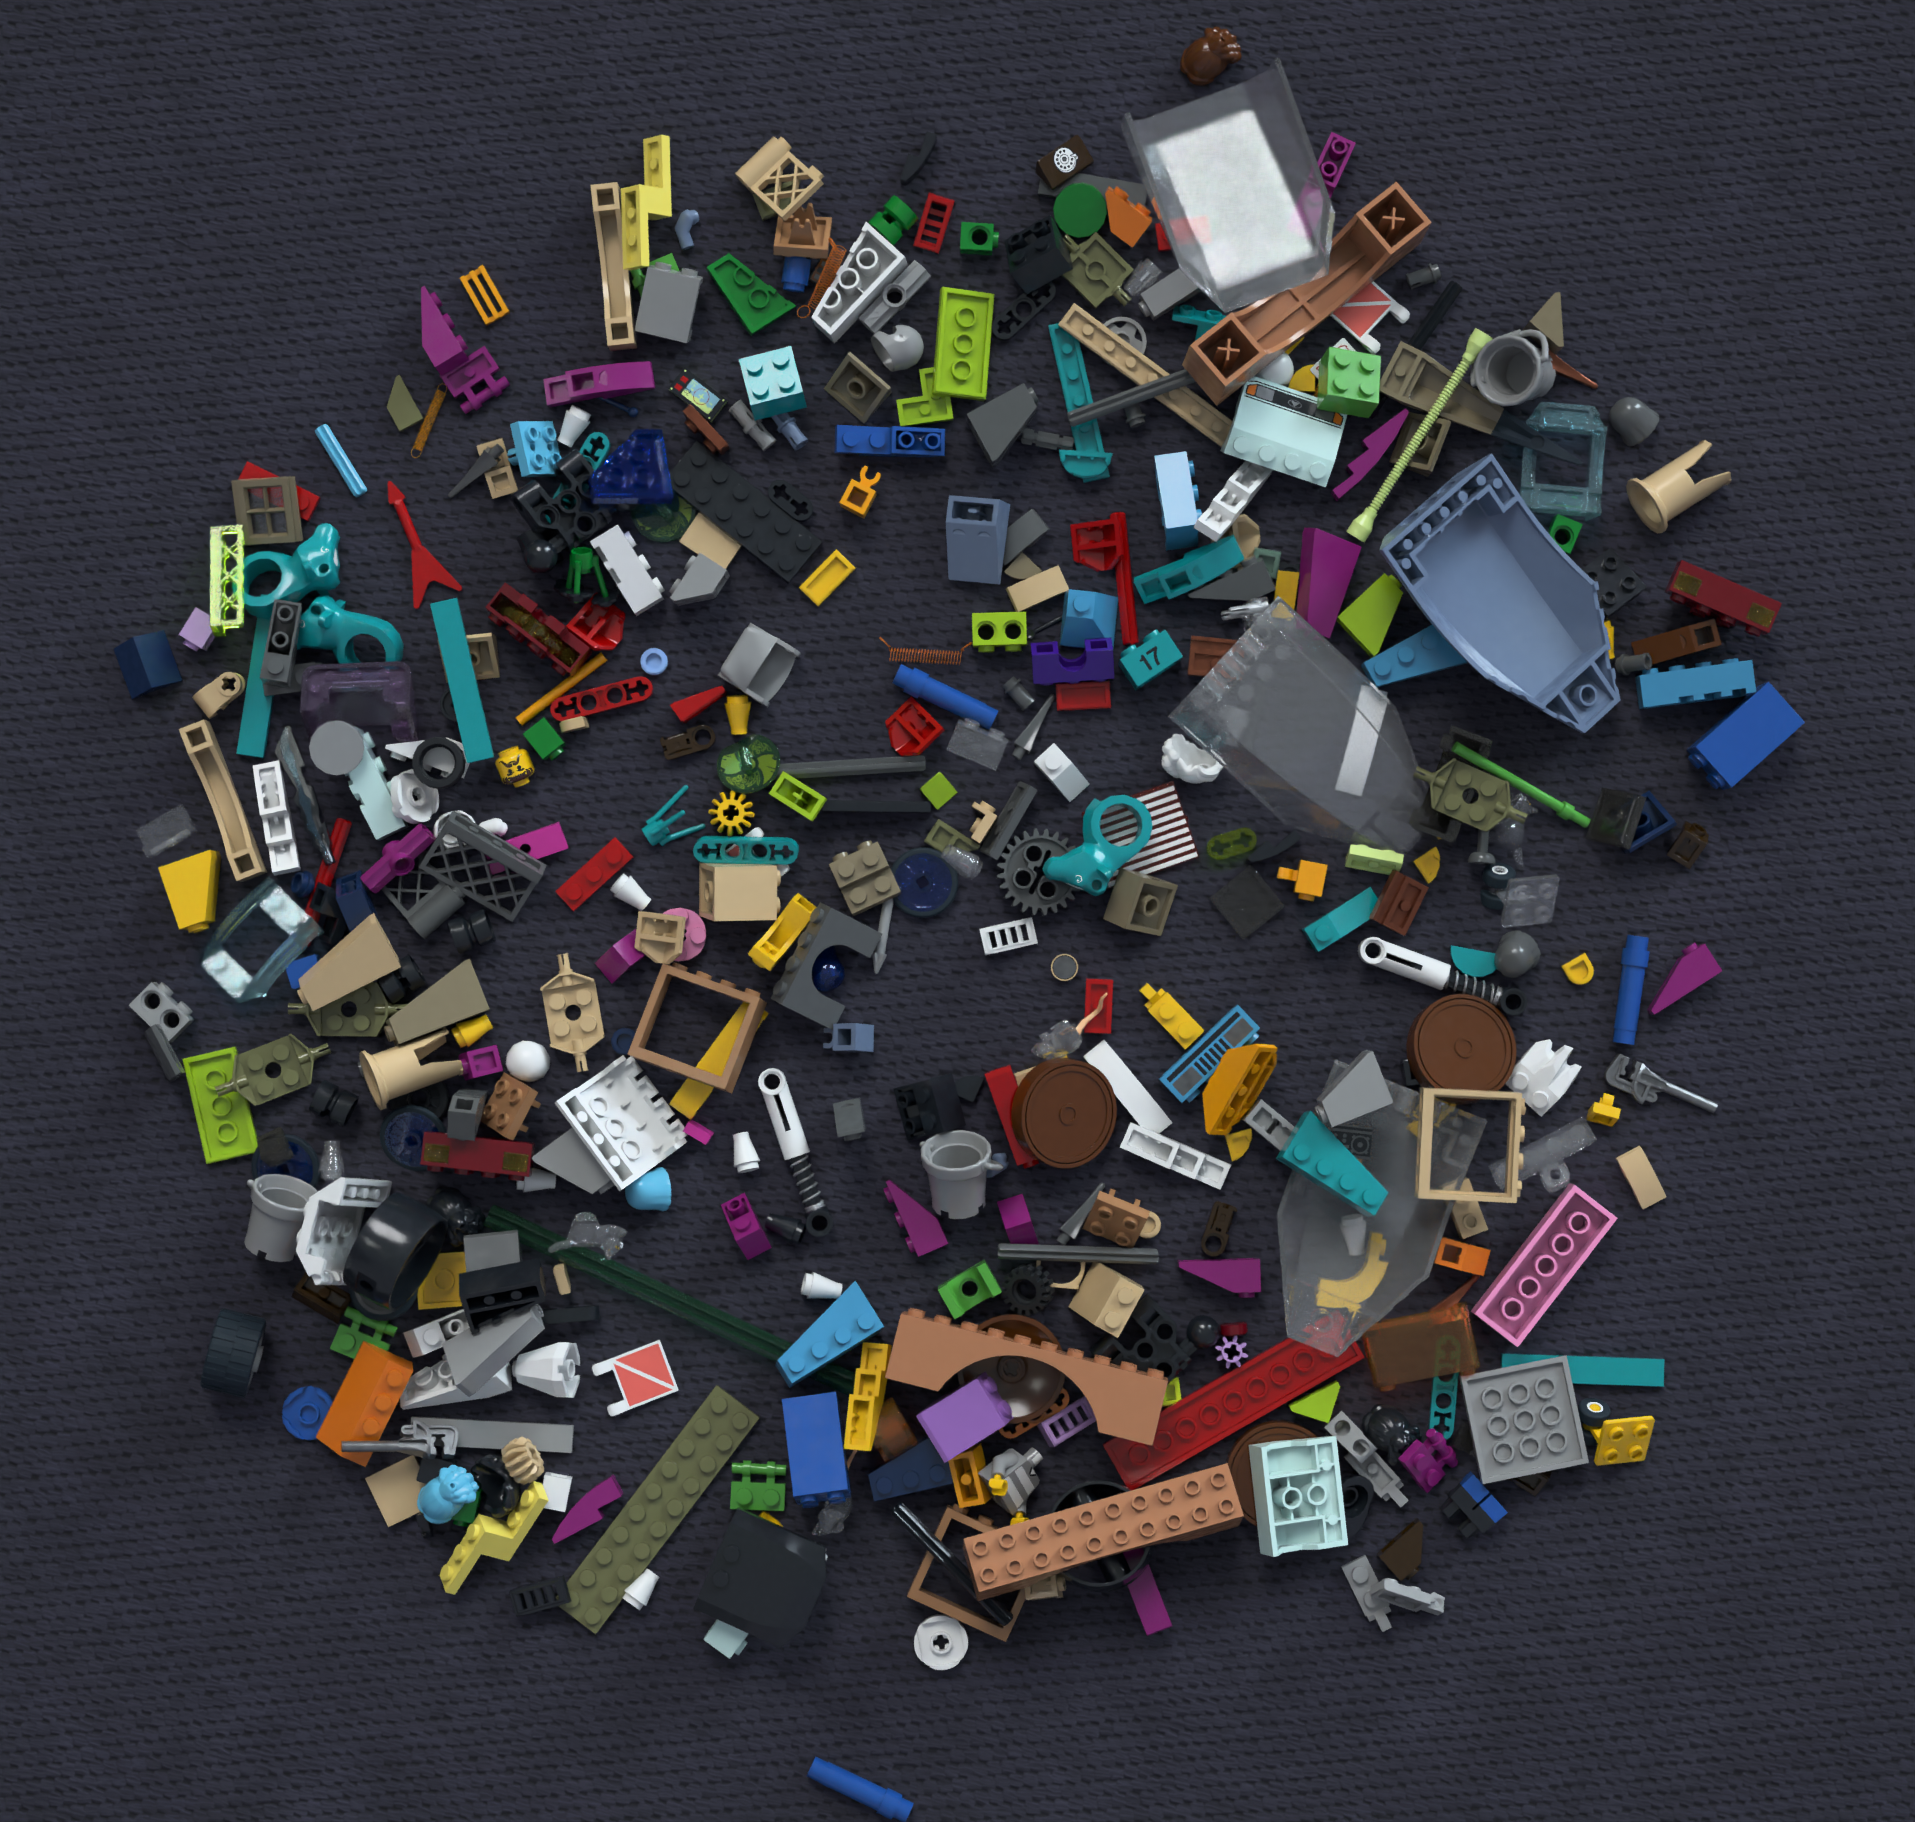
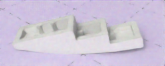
M1245 461L1228 479L1225 487L1212 500L1209 508L1200 516L1194 528L1217 542L1246 508L1273 470Z
M280 761L253 765L259 813L263 820L265 841L269 848L272 873L276 876L300 871L297 843Z
M1131 1122L1120 1146L1122 1149L1192 1179H1197L1221 1190L1231 1167V1164Z

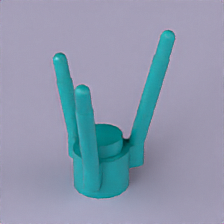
M684 785L653 817L646 821L648 825L643 827L642 831L652 846L657 843L663 846L669 841L706 827L705 824H700L667 836L670 833L668 826L685 815V811L681 810L666 821L660 818L688 790V785Z

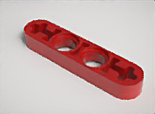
M643 676L630 678L559 697L552 702L550 711L552 716L560 722L580 716H590L645 701L652 696L653 685L650 680ZM639 681L643 685H648L644 696H640L638 692L630 694L633 699L627 701V692L623 685L629 684V690L636 688ZM613 688H618L622 691L623 697L618 703H611L608 700V692ZM587 695H592L596 698L597 704L592 710H585L582 707V699ZM577 698L576 703L580 711L579 714L575 715V709L566 711L567 716L562 717L560 713H556L555 709L559 708V703L563 702L565 706L574 705L571 699Z

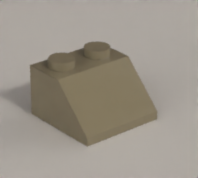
M1120 868L1103 919L1124 929L1161 936L1178 885L1137 871Z

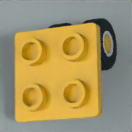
M1586 1398L1579 1403L1578 1412L1580 1421L1583 1423L1581 1427L1585 1445H1597L1594 1462L1597 1466L1645 1460L1655 1423L1653 1416L1609 1420L1611 1409L1604 1401L1596 1398Z

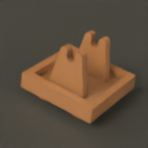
M808 203L806 209L800 206L794 212V215H791L786 221L778 216L774 240V255L828 259L830 244L828 238L831 236L832 217L815 216L812 203Z
M503 1072L500 1080L495 1085L492 1096L484 1106L480 1121L502 1136L514 1140L518 1130L527 1132L529 1128L522 1123L531 1105L536 1108L540 1107L541 1103L535 1100L538 1092L512 1075Z
M1110 1189L1109 1194L1099 1191L1086 1218L1083 1229L1096 1236L1116 1242L1121 1246L1133 1248L1148 1219L1150 1211L1139 1207L1141 1200L1135 1199L1134 1204L1114 1197L1116 1191L1114 1189Z

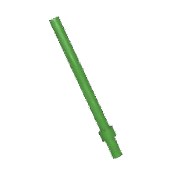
M1459 742L1453 745L1452 751L1497 778L1508 781L1509 785L1556 811V815L1564 820L1570 819L1584 828L1589 825L1591 819L1574 810L1575 807L1568 802H1560Z

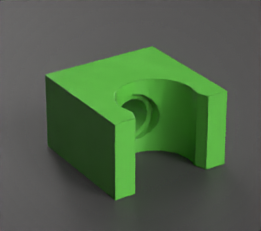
M984 1259L940 1284L938 1291L953 1318L956 1319L978 1303L1002 1293V1288ZM966 1281H973L977 1284L978 1289L975 1294L966 1295L962 1291V1285Z

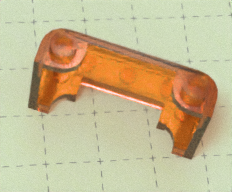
M1467 1301L1454 1303V1306L1448 1307L1449 1310H1446V1307H1441L1438 1310L1392 1319H1381V1323L1374 1321V1319L1360 1322L1361 1337L1373 1386L1379 1387L1380 1392L1396 1389L1395 1384L1457 1372H1460V1376L1475 1374L1476 1368H1479L1481 1364Z

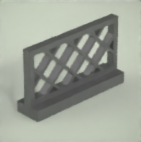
M452 811L420 863L419 868L453 888L457 886L463 894L513 922L535 885L538 884L543 876L547 865L457 812ZM449 833L456 837L459 846L445 848L443 841L445 834ZM475 848L481 852L483 860L469 862L466 850ZM461 851L464 863L451 866L447 854ZM443 855L446 867L437 869L428 864L431 857ZM499 862L504 865L506 873L493 876L489 864ZM484 865L488 877L474 880L471 867ZM466 869L469 881H457L454 878L453 871ZM523 876L531 882L527 888L516 890L513 877ZM508 879L511 891L498 893L494 881ZM489 882L493 894L483 896L478 893L476 885ZM513 896L516 906L512 912L501 906L500 898Z

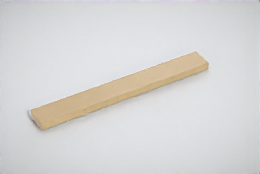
M1075 303L1058 324L1060 328L1138 386L1170 375ZM1183 386L1154 397L1218 446L1222 447L1228 436L1232 421L1189 388Z

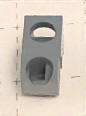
M1343 1411L1324 1427L1329 1434L1336 1436L1337 1441L1361 1464L1377 1450Z

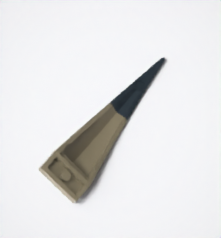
M1400 341L1380 380L1379 393L1400 402L1402 405L1428 413L1432 406H1434V403H1436V400H1438L1437 398L1440 397L1439 394H1442L1441 391H1444L1443 388H1446L1445 385H1448L1447 382H1449L1453 373L1425 352ZM1460 380V383L1456 386L1457 388L1450 395L1451 397L1439 413L1440 415H1437V417L1560 460L1578 466L1582 465L1579 459L1541 435L1501 406L1491 403L1478 390L1463 380Z

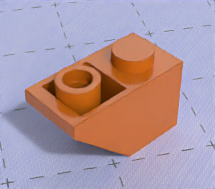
M1109 186L1106 189L1105 196L1110 230L1133 248L1152 222V218L1149 216L1151 211L1140 203H1137L1135 206L1127 200L1129 195L1116 186L1113 189Z
M1438 1235L1431 1262L1484 1276L1491 1250Z

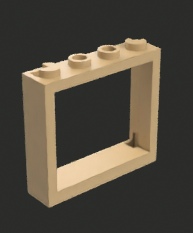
M1420 1087L1414 1196L1421 1199L1517 1203V1197H1520L1522 1181L1518 1180V1169L1522 1170L1523 1153H1519L1520 1142H1524L1525 1128L1521 1126V1115H1525L1526 1112L1525 1098H1522V1093ZM1434 1097L1509 1100L1505 1193L1430 1189Z

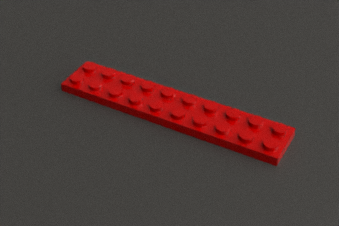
M1335 1310L1244 1362L1240 1367L1237 1366L1179 1401L1162 1409L1152 1446L1116 1436L1103 1443V1446L1126 1487L1130 1490H1135L1365 1357L1338 1310Z

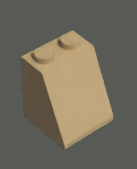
M699 862V916L712 921L777 920V913L780 912V899L777 897V886H780L781 882L780 871L777 870L776 865Z
M1093 1262L1068 1307L1095 1326L1118 1338L1142 1296L1144 1288L1142 1285L1108 1266Z

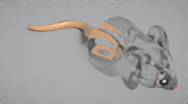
M1105 993L1100 998L1097 1009L1085 1017L1078 1026L1074 1023L1071 1025L1067 1020L1059 1022L1051 1028L1052 1032L1050 1034L1045 1032L1039 1036L1042 1042L1037 1043L1031 1051L1036 1056L1047 1060L1065 1058V1055L1076 1051L1082 1042V1030L1102 1010L1104 998L1108 994Z
M853 1450L847 1461L848 1470L857 1450ZM852 1496L851 1498H845L846 1502L841 1504H830L829 1501H825V1508L821 1509L817 1517L820 1521L814 1527L812 1534L827 1535L830 1533H840L845 1526L844 1520L851 1514L853 1509Z

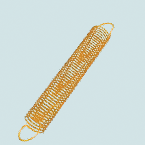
M443 398L432 404L426 415L430 411H432L430 413L432 414L438 407L440 408L441 405L439 403L443 402ZM425 442L417 450H419L422 446L424 447Z

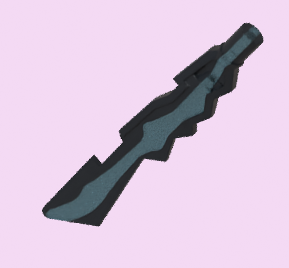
M286 726L274 753L297 789L293 801L301 809L300 819L304 821V831L311 836L312 846L320 851L325 865L329 866L336 861L331 849L332 842L326 822H322L320 806L314 787L307 785L301 767L306 765L291 728Z

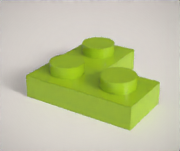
M934 367L919 369L923 396L896 400L900 427L953 420L950 397L932 394Z

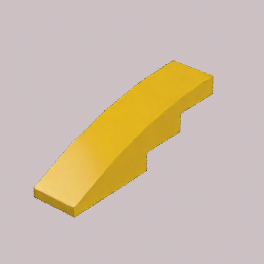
M863 1342L860 1368H856L854 1392L849 1394L843 1449L871 1451L884 1401L887 1384L885 1376L892 1345Z

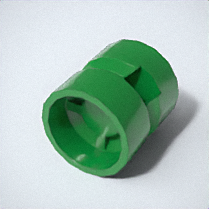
M895 195L883 205V212H877L868 221V224L893 246L903 237L902 231L909 230L918 221L917 215Z

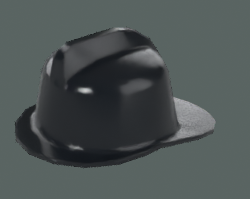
M1346 1475L1341 1479L1347 1538L1355 1535L1362 1528L1373 1498V1484L1364 1476L1350 1477Z

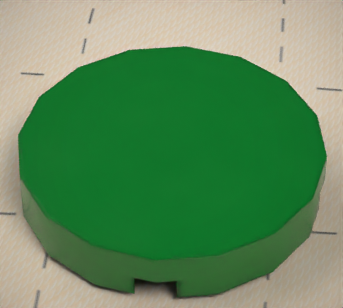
M1083 182L1073 183L1064 188L1056 197L1053 207L1054 219L1059 228L1066 234L1077 238L1088 237L1097 232L1104 224L1107 215L1106 200L1101 192L1093 185Z

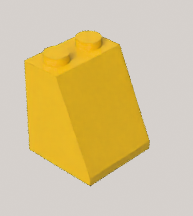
M207 850L158 867L180 930H188V933H198L209 929L208 924L215 922L221 863L219 851Z

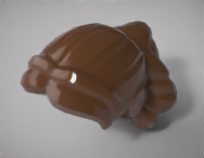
M1217 26L1206 28L1204 30L1205 36L1198 38L1184 50L1180 69L1187 75L1188 80L1193 85L1203 86L1212 83L1214 78L1225 70L1228 63L1234 64L1241 60V47L1237 43V37L1231 34L1228 29H1220Z

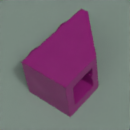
M745 1192L721 1204L733 1236L747 1260L772 1248Z

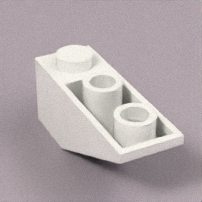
M446 738L456 743L459 746V748L463 751L465 757L463 744L450 738ZM425 740L388 744L385 749L392 751L391 757L405 762L407 757L413 758L417 746ZM443 747L432 748L423 758L425 770L431 771L432 767L442 770L440 776L445 778L454 769V757L449 750ZM466 761V763H465V771H464V773H463V775H462V777H461V778H463V779H464V777H465V774H466V772H467L468 766H469V764H470V763H467V761Z
M461 1309L406 1331L403 1334L412 1357L415 1358L443 1347L442 1343L470 1327L464 1309Z

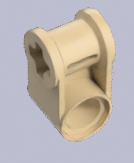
M225 672L200 689L192 698L206 716L211 719L217 715L219 709L224 710L230 702L243 693L246 682L244 677L238 673ZM228 679L236 680L233 684L234 690L226 688L229 685Z

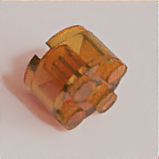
M893 1397L883 1401L873 1442L885 1463L918 1444L910 1425L901 1413L902 1411Z

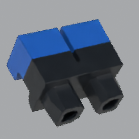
M1471 1471L1454 1489L1447 1493L1449 1498L1440 1507L1450 1520L1461 1510L1465 1513L1467 1518L1457 1528L1467 1539L1479 1531L1484 1533L1508 1513Z

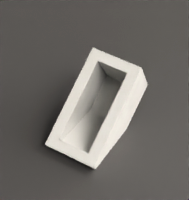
M1055 743L1034 761L1039 770L1069 802L1089 785L1084 776Z

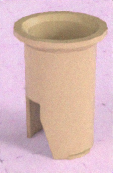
M1702 440L1697 446L1645 479L1633 478L1628 481L1626 488L1630 503L1642 522L1650 530L1656 533L1665 532L1669 520L1724 485L1730 484L1732 479L1731 472L1729 471L1703 479L1694 484L1686 472L1710 449L1712 443Z
M446 1027L373 1055L365 1050L359 1053L365 1081L374 1102L380 1110L385 1109L386 1104L391 1099L463 1074L461 1060L432 1062L420 1066L419 1060L446 1043L445 1035L449 1033Z

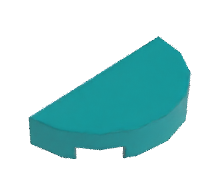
M1059 449L1060 462L1064 469L1072 476L1081 479L1095 478L1104 473L1110 465L1113 454Z
M1450 945V957L1461 973L1471 977H1484L1496 970L1494 964L1495 953Z

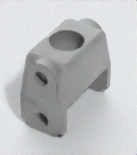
M750 623L731 650L717 676L768 708L770 705L769 701L782 687L793 667L795 658H799L801 653L779 638Z

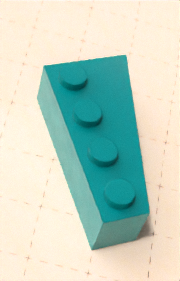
M1311 1110L1302 1114L1276 1157L1277 1160L1366 1217L1376 1215L1389 1193Z

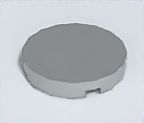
M344 721L326 722L319 726L311 737L309 745L311 759L317 768L327 774H347L354 770L362 760L364 753L363 737L357 728Z

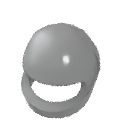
M896 325L893 326V334L891 335L878 331L871 337V343L877 356L892 372L905 370L916 365L923 354L924 344L921 335L910 326Z

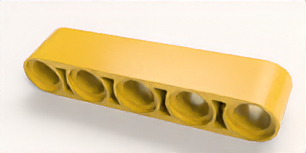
M743 1002L696 1068L722 1076L747 1012L748 1003ZM765 1010L761 1017L758 1028L760 1027L762 1021L765 1020L769 1014ZM687 1078L669 1105L692 1120L714 1087Z

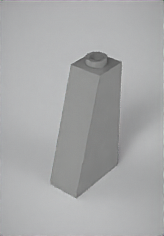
M1224 238L1142 292L1139 297L1141 302L1138 303V306L1145 317L1150 315L1154 321L1174 309V307L1179 306L1236 271L1239 260Z
M540 1305L532 1306L518 1314L512 1312L502 1317L501 1322L497 1324L491 1322L479 1328L478 1333L473 1335L470 1328L442 1343L455 1386L468 1397L474 1395L545 1329L542 1321L544 1313Z

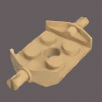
M568 953L563 954V957L560 954L557 955L560 969L559 974L540 988L543 995L551 1041L550 1047L573 1054L575 1056L577 1072H582V1068L583 1071H587L585 1054L605 1038L596 983L594 978L573 972V969H570ZM570 1005H577L581 1010V1016L575 1021L569 1020L566 1016V1009Z

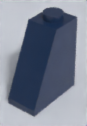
M362 870L336 879V900L350 932L373 913L380 923L368 887L360 878L363 875Z

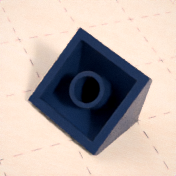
M165 630L132 637L114 648L131 699L183 681Z
M1650 791L1603 818L1624 854L1631 853L1677 825L1676 821Z

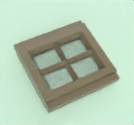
M295 476L231 481L240 545L303 541Z

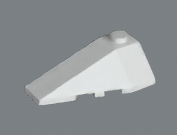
M444 1354L442 1356L443 1360L431 1368L426 1366L410 1377L400 1397V1407L405 1410L483 1399L512 1390L510 1363L508 1362L474 1395L468 1397L455 1386L446 1355Z

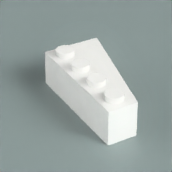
M865 222L860 236L853 243L844 264L840 266L833 283L828 287L811 317L815 326L833 343L883 293L885 287L891 284L908 267L905 256L867 222Z

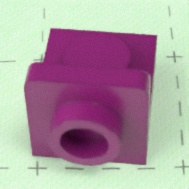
M497 1045L459 1054V1060H461L463 1067L462 1076H464L465 1081L503 1071Z

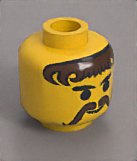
M514 746L498 753L499 758L495 761V765L503 783L514 784V787L517 788L530 782L528 777L534 773L535 768L527 750Z

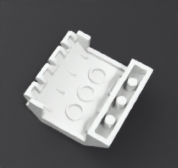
M624 1055L580 1087L575 1088L555 1102L561 1113L619 1191L626 1188L687 1143L685 1137L688 1135L683 1132L685 1127L679 1119L671 1124L667 1121L675 1113L663 1097L653 1102L651 1098L657 1095L659 1091L647 1075L639 1081L636 1079V1076L643 1070L633 1057L630 1056L626 1059Z
M340 1177L310 1196L303 1210L304 1221L302 1228L296 1237V1252L308 1276L312 1277L315 1285H346L343 1281V1271L351 1248L358 1237L365 1207L378 1208L389 1197L392 1186L391 1181Z

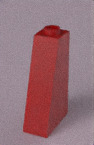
M1010 1064L984 1073L1017 1166L1022 1164L1025 1169L1039 1164V1161L1031 1158L1021 1148L1013 1132L1011 1109L1018 1086Z

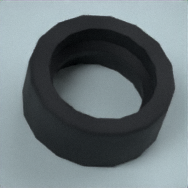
M433 737L427 739L417 746L413 754L412 767L414 774L421 783L430 788L445 789L451 787L461 779L465 771L466 761L463 751L456 743L446 738ZM443 747L449 750L454 757V769L446 778L434 779L428 776L424 770L423 758L432 748Z

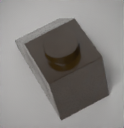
M1415 1518L1377 1553L1400 1581L1404 1578L1409 1580L1419 1571L1418 1566L1421 1564L1423 1524L1418 1518Z

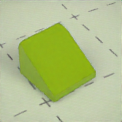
M938 772L920 788V791L937 810L958 793L941 772Z

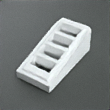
M1032 917L979 929L985 955L1038 943ZM1024 924L1026 925L1029 938L1026 941L1023 940L1020 925ZM1011 927H1015L1016 934L1018 938L1017 943H1013L1010 931ZM1005 929L1008 945L1004 946L999 931ZM989 932H994L997 943L995 948H992Z

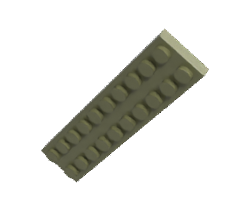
M716 1385L568 1580L567 1587L571 1602L559 1605V1607L596 1634L623 1599L622 1597L626 1593L624 1590L643 1573L760 1417L719 1385Z

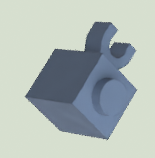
M840 1023L833 1024V1030L824 1028V1033L832 1034V1041L830 1043H823V1048L841 1052L874 1051V1025Z

